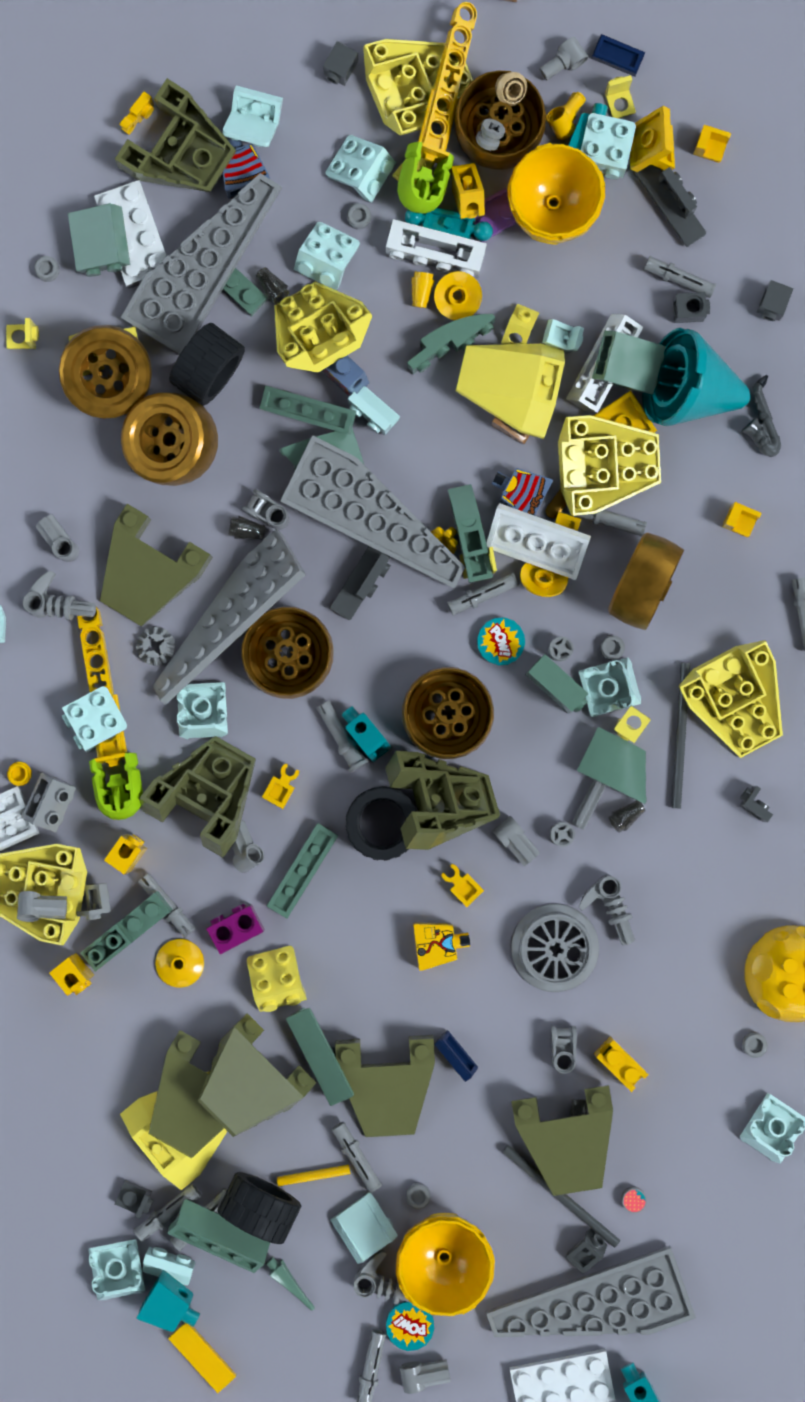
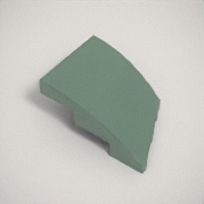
M353 428L350 435L334 431L316 436L357 457L364 464ZM310 439L291 444L279 450L282 456H286L295 466V470Z
M598 727L577 771L638 802L646 804V751Z

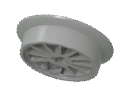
M547 904L533 909L520 920L512 936L511 954L517 971L529 984L543 991L562 992L577 987L592 973L599 955V942L593 925L580 911L563 904ZM554 920V937H551L544 924L545 922ZM559 921L568 922V926L559 938ZM541 925L548 937L547 941L533 933L538 926ZM572 926L576 927L579 934L564 941ZM529 938H535L543 943L544 947H528ZM580 938H583L584 946L581 947L579 944L573 942L577 941ZM557 942L562 950L561 952L557 951L553 955L552 950L549 948L550 946H555ZM571 947H576L580 951V955L576 960H569L567 958V952ZM544 951V954L529 960L527 952ZM548 957L541 971H536L533 968V964ZM551 961H554V976H545V971ZM558 961H561L567 975L558 977ZM566 963L578 965V967L571 972Z

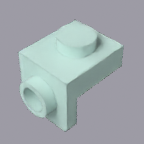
M550 319L547 322L542 343L562 349L564 352L578 351L583 342L584 328L581 326L572 327Z

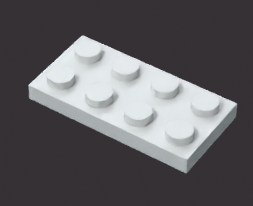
M138 180L94 196L97 206L111 203L122 207L130 265L122 266L121 273L127 288L140 284L144 276L150 270L155 269L167 256L141 182Z
M499 503L486 544L487 548L493 547V551L576 580L591 536Z
M605 1349L509 1367L516 1402H609L616 1400Z

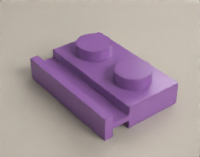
M506 187L484 199L485 215H477L474 223L476 225L482 221L488 222L493 228L492 237L516 224L509 206Z

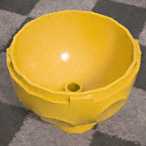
M548 143L537 146L534 150L527 153L514 167L507 187V196L515 221L525 233L536 241L558 245L559 243L581 237L591 228L600 215L605 200L606 185L602 171L581 150L564 144ZM554 200L558 203V205L556 207H552L549 204V202Z
M436 1213L415 1224L404 1235L397 1252L396 1276L405 1298L420 1310L431 1315H464L476 1308L486 1296L494 1279L495 1259L490 1243L476 1225L454 1213ZM447 1253L449 1257L446 1260H442L440 1255Z

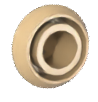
M509 72L502 74L497 79L495 90L499 101L508 103L510 106H514L522 101L527 91V82L523 75L518 72Z

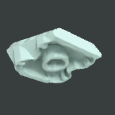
M628 657L579 670L583 689L588 693L586 700L588 701L587 704L591 717L641 704V695L638 690L632 663Z
M224 682L188 684L177 694L179 737L187 740L189 738L214 736L222 738L228 734L226 687Z
M767 1093L741 1133L740 1138L742 1142H746L771 1161L781 1164L786 1156L792 1154L795 1140L803 1133L805 1117L773 1095Z
M369 1192L330 1219L357 1264L363 1263L387 1244L393 1242L398 1236L393 1228V1223L385 1216L379 1203Z
M136 1239L88 1249L89 1264L92 1267L93 1273L92 1290L96 1293L97 1300H108L146 1291Z

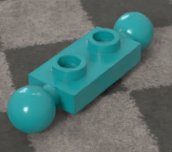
M436 208L434 211L426 214L414 213L410 210H407L405 213L406 223L418 226L422 223V227L470 239L471 234H474L478 240L487 241L493 234V228L488 222L482 221L475 225V218L461 219L459 212Z

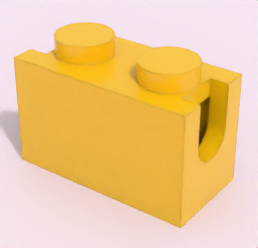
M475 163L452 166V193L460 218L471 219L477 217V215L484 216V189Z
M135 834L123 835L118 839L104 861L122 874L130 873L147 850V847L143 845L145 841Z
M77 953L68 957L49 972L67 996L73 992L77 996L92 984L89 979L94 976Z
M611 1036L594 1052L596 1058L631 1092L636 1088L635 1084L642 1077L645 1079L649 1075ZM610 1046H612V1048L603 1056L604 1052Z

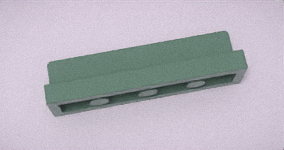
M301 1008L288 1016L286 1021L330 1106L353 1097L354 1092L310 1008Z
M187 1199L183 1201L178 1217L170 1224L167 1234L252 1273H255L264 1265L270 1242L261 1240L235 1227L221 1217L220 1214Z

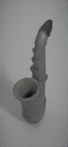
M765 375L752 387L754 403H756V410L759 411L758 416L762 424L759 423L758 418H755L741 432L752 438L762 454L774 457L781 449V440L773 424V418L762 391L768 379V375Z

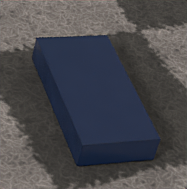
M601 34L591 59L635 77L645 52Z
M447 1030L441 1034L434 1045L466 1082L472 1078L478 1066Z

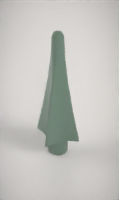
M274 1257L268 1259L266 1265L270 1268L269 1271L271 1273L269 1276L284 1286L313 1311L315 1309L314 1305L299 1287L283 1259L279 1263Z

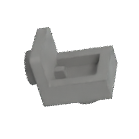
M107 883L85 885L88 910L77 911V917L86 916L87 920L100 919L102 913L111 912Z

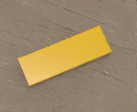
M184 1322L169 1336L168 1339L217 1393L236 1377L237 1374L194 1327Z

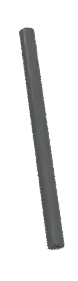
M681 663L679 685L690 673L689 663ZM680 688L671 808L681 809L688 710V705Z
M507 1145L502 1153L552 1194L541 1172ZM567 1194L554 1196L614 1248L620 1243L619 1238Z

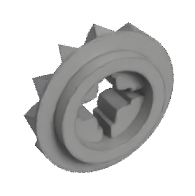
M160 627L145 629L138 636L136 644L138 656L149 665L158 666L165 664L174 654V638L167 630ZM150 637L156 642L164 640L162 645L159 646L161 655L155 650L147 652L149 647L152 646Z

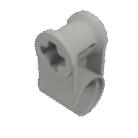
M254 489V495L247 506H243L242 510L274 529L280 530L285 528L289 523V515L286 509L267 495ZM275 512H282L284 514L283 520L279 523L272 522V515Z
M551 1026L552 1064L558 1072L563 1074L570 1073L575 1068L576 1026L571 1028ZM562 1055H567L570 1058L569 1065L564 1068L559 1067L557 1064L558 1058Z

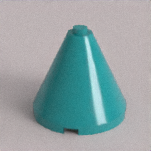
M676 328L661 340L659 344L666 347L664 361L660 366L658 374V384L653 394L642 393L644 411L650 421L663 426H672L739 410L749 403V388L698 332L690 329Z

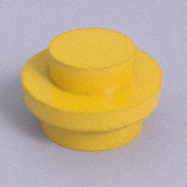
M24 762L13 763L7 771L8 780L16 786L26 785L32 777L30 766Z

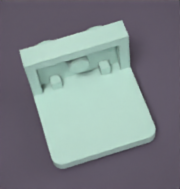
M236 85L231 113L223 127L222 134L232 140L245 141L258 147H268L279 125L283 98Z
M596 113L589 115L581 151L596 163L602 174H605V177L610 179L624 177L636 124L632 121Z
M349 135L327 168L326 175L330 179L353 187L365 201L372 203L397 162L384 147Z
M317 222L300 247L293 270L337 290L341 284L345 268L359 248L360 242L323 222Z
M105 686L62 707L65 713L62 715L66 726L73 728L76 736L73 738L78 748H84L86 752L95 749L96 745L127 728L126 721L108 688Z

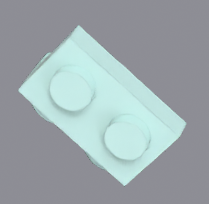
M365 386L358 393L353 392L348 398L349 409L355 410L357 417L363 416L368 421L367 425L376 433L381 432L383 435H386L400 419V416Z
M149 1247L145 1254L142 1271L159 1277L162 1270H164L181 1284L189 1285L196 1261L191 1260L190 1257L185 1255L168 1253L167 1250L160 1247Z

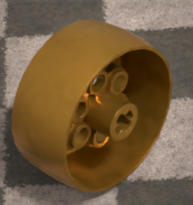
M497 70L487 72L475 78L461 94L455 110V131L462 150L471 160L489 169L503 170L515 167L527 153L539 146L545 131L546 112L544 102L538 89L528 79H526L527 91L521 102L510 106L508 103L499 101L495 90L496 81L502 74L511 71ZM511 107L515 108L518 113H513ZM487 108L489 113L481 115V110ZM496 114H503V115H504V119H503V120H500V119H498L499 116L495 117V115H496ZM485 119L497 120L505 127L504 135L506 139L500 141L496 150H486L476 142V136L481 131L480 128ZM519 124L521 130L514 131L512 125Z
M98 325L82 330L65 346L60 357L59 378L64 394L71 404L81 412L102 419L117 418L128 414L138 401L146 397L151 385L152 366L147 350L133 334L120 327ZM107 350H114L116 357L109 359L106 356ZM90 353L97 354V362H90L88 355ZM121 363L128 365L129 370L126 373L120 372L119 365ZM109 365L113 374L103 377V372L99 368ZM84 371L92 372L93 377L91 380L83 378ZM115 381L123 383L121 390H116L113 387ZM102 384L105 387L103 394L96 392L95 388L97 385Z
M162 392L146 396L130 409L121 430V446L128 465L136 474L147 481L159 485L178 486L198 479L209 469L218 449V433L212 416L204 406L190 397L178 393ZM168 417H170L173 420V423L170 426L166 424V419ZM157 427L159 434L154 437L152 430ZM158 445L160 447V453L158 455H155L154 448ZM174 453L176 457L169 461V455Z
M652 533L644 534L608 607L609 614L625 624L646 630L660 601H664L673 582L671 578L684 549L661 536Z
M278 607L265 612L247 629L241 649L243 667L252 683L264 693L281 699L302 697L316 690L328 676L334 654L332 639L326 626L315 615L297 607ZM283 630L290 631L291 634L288 639L281 637ZM301 637L307 639V644L304 647H300L297 643ZM269 640H273L276 644L272 650L266 648ZM284 646L287 648L291 646L293 648V651H291L293 655L290 658L287 656L281 657L280 652H283L281 649ZM303 655L309 658V662L306 665H302L299 662V658ZM274 658L277 660L275 668L268 666L269 659ZM287 666L294 668V673L290 676L284 672Z
M441 667L421 675L410 686L402 705V721L408 737L419 750L429 756L440 759H456L474 752L485 742L493 725L494 706L486 686L475 675L455 667ZM457 691L460 694L458 701L451 699L450 695L452 692ZM438 693L442 696L440 703L433 702L432 696ZM445 706H450L452 710H455V716L452 715L453 719L447 720L446 716H442L441 710H445ZM464 706H469L471 714L464 716L461 709ZM432 710L435 713L434 719L427 720L425 718L426 711ZM456 723L463 724L464 730L461 733L455 731L454 725ZM438 725L445 726L446 732L443 735H439L436 732Z

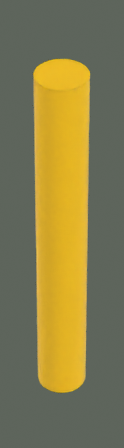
M348 1164L278 1176V1187L351 1174L350 1166Z

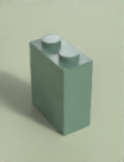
M109 203L68 213L77 272L86 273L87 277L101 275L100 271L117 272L122 270V266L130 265L121 206Z
M604 330L592 379L639 393L653 394L658 384V374L660 366L664 361L666 346L621 332Z
M546 654L541 656L525 674L567 713L579 712L588 702L585 699L588 693Z

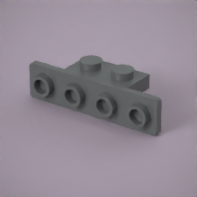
M649 165L639 172L633 171L686 247L691 246L706 235L705 229L694 215L697 208L696 198L690 191L687 192L682 185V178L677 172H673L670 167L663 171L654 165Z
M368 546L332 603L331 610L347 620H351L366 596L371 598L378 586L374 583L379 576L384 578L391 567L387 563L390 556Z

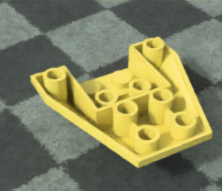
M384 39L366 44L363 47L366 82L383 123L400 136L421 130L430 92L435 86L445 43ZM449 54L448 60L450 64L458 66L459 60L457 56ZM466 63L457 95L458 99L466 87L473 81ZM451 72L449 74V77L444 80L447 83L446 87L448 88L452 86V84L449 83L450 75L453 74ZM439 99L437 101L438 109L446 112L447 103Z
M315 281L312 284L305 285L300 291L283 298L281 302L274 305L277 353L287 367L318 373L361 347L372 315L362 301Z
M541 343L467 345L455 391L520 433L544 439L556 405L565 364L564 350Z
M591 415L565 418L558 440L560 487L572 516L598 513L661 483L659 434Z
M765 640L735 646L692 669L679 685L688 707L740 758L783 736L776 661Z
M52 844L1 853L0 917L39 941L64 945L79 922L80 916L77 917V911H81L87 877V869L80 848ZM34 891L41 896H67L66 919L39 918L35 922L18 920L19 893Z
M155 1091L138 1098L121 1112L120 1116L133 1140L162 1176L180 1190H183L201 1175L226 1135L227 1130L224 1128L191 1159L148 1134L158 1092Z

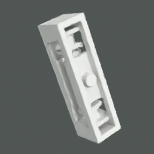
M393 219L386 244V254H390L389 257L395 260H403L404 258L413 260V263L425 267L427 264L436 266L437 270L449 273L450 270L462 271L479 277L487 243ZM415 238L419 239L418 242L446 250L456 252L459 249L457 259H454L453 255L419 246L413 248Z
M611 314L566 400L583 411L598 413L612 387V384L592 379L604 330L617 331L638 338L643 327L626 315ZM597 391H600L598 398L595 399Z

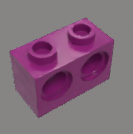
M245 903L232 909V915L224 918L222 914L210 921L211 926L207 928V931L220 955L265 931L252 904L246 907ZM248 915L252 919L251 927H242L239 923L240 916ZM225 926L230 930V937L228 939H221L218 936L219 927Z

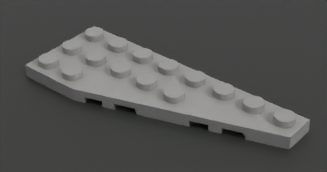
M261 173L238 192L235 198L227 205L225 204L221 207L217 214L203 223L173 253L167 255L155 269L150 270L144 276L120 318L180 354L190 339L199 331L282 187Z
M312 435L280 502L455 589L465 566L357 457Z
M278 529L267 535L239 563L153 684L159 700L164 704L172 700L306 575L285 537Z
M670 1246L486 1311L494 1337H524V1335L599 1336L602 1334L627 1335L634 1333L650 1335L696 1318Z

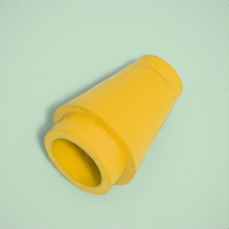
M414 272V277H411L413 307H427L435 283L433 280L434 274Z

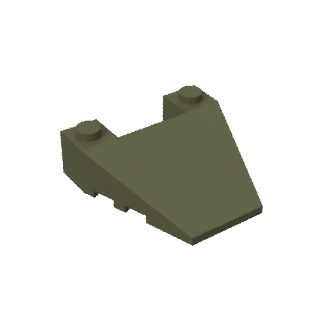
M167 78L154 97L158 109L173 118L151 153L127 139L117 154L115 162L119 169L143 182L211 192L236 153V150L207 117L203 109L198 106L190 93Z
M127 503L114 523L100 601L142 627L174 598L183 593L192 583H195L202 576L213 557L189 542L178 561L175 562L144 543L140 538L151 519Z
M214 736L190 753L191 756L186 760L173 765L172 769L162 777L159 775L155 778L139 800L143 812L162 823L176 804L207 821L208 824L200 833L202 845L223 858L237 839L256 759Z
M395 751L385 767L389 785L391 788L412 789L418 812L412 811L401 827L405 848L429 850L499 818L500 812L489 775L462 766L457 769L446 765L447 761L439 759L436 762L425 758V754L419 752Z
M248 1013L220 1040L219 1049L211 1063L212 1068L206 1077L198 1102L232 1137L282 1112L290 1110L316 1084L300 1065L284 1077L252 1045L263 1033L264 1029Z
M179 1030L164 1057L148 1134L192 1159L224 1127L198 1102L208 1073L190 1064V1061L201 1042Z
M433 1035L409 1036L410 1062L362 1065L360 1039L336 1040V1059L354 1092V1096L349 1099L365 1137L415 1134L435 1065Z
M609 1085L584 1089L589 1114L541 1121L537 1097L511 1101L515 1126L553 1196L602 1188L613 1116Z

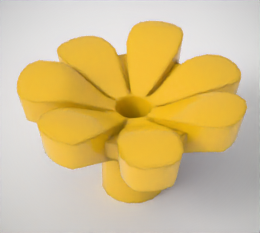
M436 527L431 531L452 554L455 553L457 549V540L453 538L457 534L455 528L449 527L445 531L441 527Z

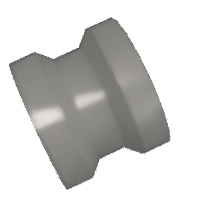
M485 119L481 125V131L476 136V142L486 150H496L500 144L499 139L504 136L505 127L497 120Z
M556 637L550 642L548 653L555 661H565L573 653V644L566 637Z
M558 822L551 827L549 836L554 844L565 847L573 842L575 832L570 824Z

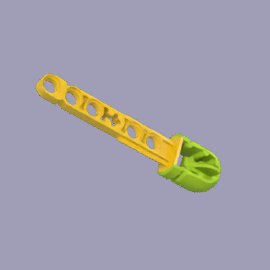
M470 2L461 3L453 11L450 25L453 27L447 34L435 86L430 92L418 142L408 144L406 149V160H404L397 192L403 206L414 213L423 214L434 211L440 205L446 193L450 177L449 170L452 168L454 160L453 155L446 152L459 100L457 95L472 39L471 31L474 29L477 18V10ZM460 9H466L469 12L470 19L468 21L461 18ZM455 31H459L464 35V43L461 44L455 40ZM449 54L457 56L459 60L458 66L450 64L448 60ZM451 72L453 74L450 75L449 83L452 84V86L448 88L446 87L447 83L444 80L449 77V74ZM439 99L447 103L446 112L438 109L437 101ZM433 122L440 124L442 128L440 135L432 131L431 125ZM421 157L424 158L423 160L431 163H438L437 168L434 170V178L432 176V169L424 166L417 172L418 161H420Z
M96 606V613L92 620L86 621L83 619V616H77L79 629L82 630L80 638L89 691L92 692L98 689L95 688V685L99 683L98 676H92V673L105 671V674H100L101 680L107 683L105 687L108 688L120 710L118 694H114L105 636L100 626H103L101 613ZM92 631L98 633L99 640L96 644H89L86 637L88 633ZM95 655H100L103 658V664L99 668H93L90 664L91 658ZM122 731L112 739L105 740L96 745L97 758L89 761L90 771L94 774L92 783L97 806L105 816L113 820H123L133 816L140 809L141 803L139 798L143 794L140 770L136 768L138 765L137 753H127L124 731ZM120 760H125L126 764L124 767L128 773V781L123 779L121 773L110 775L107 787L112 789L111 795V791L106 789V773L103 771L102 764L108 763L109 767L119 766Z

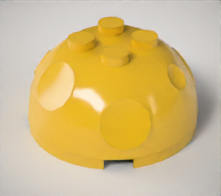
M786 925L766 932L752 946L745 962L744 976L750 997L767 1016L784 1022H805L804 926Z

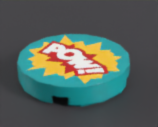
M505 617L494 618L486 622L480 629L477 637V647L481 656L489 663L497 666L508 665L515 662L523 653L525 635L521 627L514 620Z
M407 1301L399 1302L398 1305H394L389 1311L386 1319L387 1335L390 1341L399 1349L406 1351L419 1350L432 1339L435 1328L434 1318L431 1314L420 1310Z

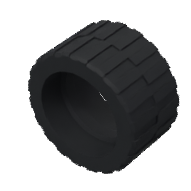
M208 323L184 347L172 367L169 381L187 396L204 406L221 392L233 376L243 358L245 347L214 323Z
M381 786L370 788L355 798L346 814L345 827L349 841L363 856L377 861H387L400 857L409 850L405 848L403 836L397 842L388 846L371 844L364 838L360 830L359 821L362 811L374 801L387 800L399 806L404 813L406 821L412 811L417 812L413 802L403 792L395 788Z
M237 1172L218 1207V1213L226 1221L254 1237L273 1244H283L302 1206L295 1197L279 1187L253 1175Z

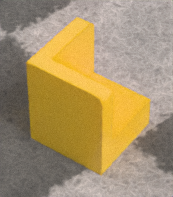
M704 124L693 155L720 163L731 133Z
M734 502L730 506L722 527L748 538L762 513Z

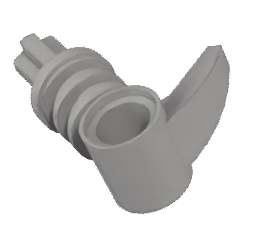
M52 571L42 575L23 598L24 609L37 618H43L47 615L54 617L56 614L58 618H62L64 615L66 620H72L74 615L94 617L96 613V605L94 603L75 601L74 596H67L66 599L63 596H59L56 599L55 595H48L47 589L56 575ZM37 600H41L40 607L33 610V604Z
M604 875L586 891L580 901L579 908L583 911L595 899H602L604 906L609 907L606 913L612 916L608 920L609 925H615L621 944H631L635 941L628 920L633 917L631 913L625 912L628 906L623 905L622 901L625 898L620 897L619 894L621 892V883L614 876ZM607 880H613L615 883V889L611 893H605L603 890V884Z
M384 1250L372 1255L354 1277V1291L359 1297L367 1298L374 1293L377 1294L378 1299L381 1295L385 1296L386 1301H388L389 1297L393 1298L394 1304L397 1305L399 1300L410 1302L402 1293L398 1281L393 1283L392 1278L385 1281L384 1276L376 1273L377 1267L387 1255ZM361 1279H368L372 1284L368 1288H362L358 1282Z

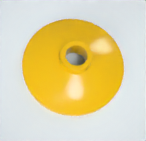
M455 271L448 273L439 280L435 287V305L443 316L451 320L473 316L482 302L480 284L472 275L466 272ZM455 291L462 293L461 298L458 300L453 298Z
M525 563L520 571V580L523 586L529 592L541 597L557 596L566 589L568 584V577L529 563Z
M174 939L160 948L156 956V970L159 977L166 984L177 988L187 987L195 983L201 976L204 969V957L200 948L195 943L186 939ZM176 960L183 962L182 968L175 967L174 963Z

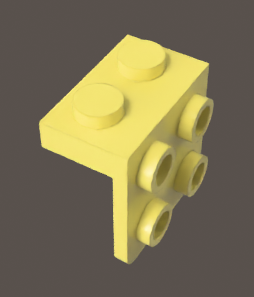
M292 946L274 949L247 958L254 1001L260 1012H272L278 1007L294 1006L301 1001L307 1000L306 992L300 979L295 951Z

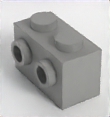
M41 773L22 814V818L33 825L57 832L58 827L63 822L67 807L73 800L76 787L63 780Z

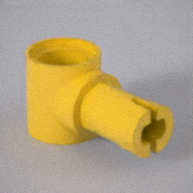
M573 92L565 105L553 108L546 115V121L557 139H566L574 133L576 127L573 122L576 119V113L586 101L582 93Z

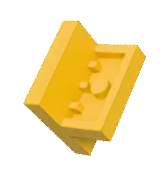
M661 106L635 122L636 129L630 151V169L635 172H639L649 165H654L662 170H666L669 167L672 170L675 168L673 125H671L670 109Z

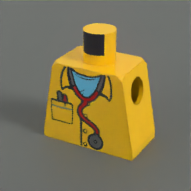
M413 923L419 971L457 960L456 949L470 947L469 932L454 934L453 924Z

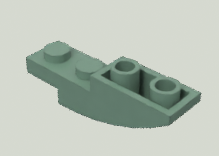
M493 314L468 316L452 321L430 332L420 339V346L423 350L407 362V368L412 374H415L417 371L419 373L424 372L430 367L432 359L436 356L441 358L449 352L450 345L456 352L461 349L465 351L467 345L475 343L473 339L478 335L485 336L494 328L492 324L495 322V316Z
M472 485L448 489L468 582L472 583L491 579L493 574L488 556V548Z
M156 891L80 952V954L96 972L173 909L162 895Z

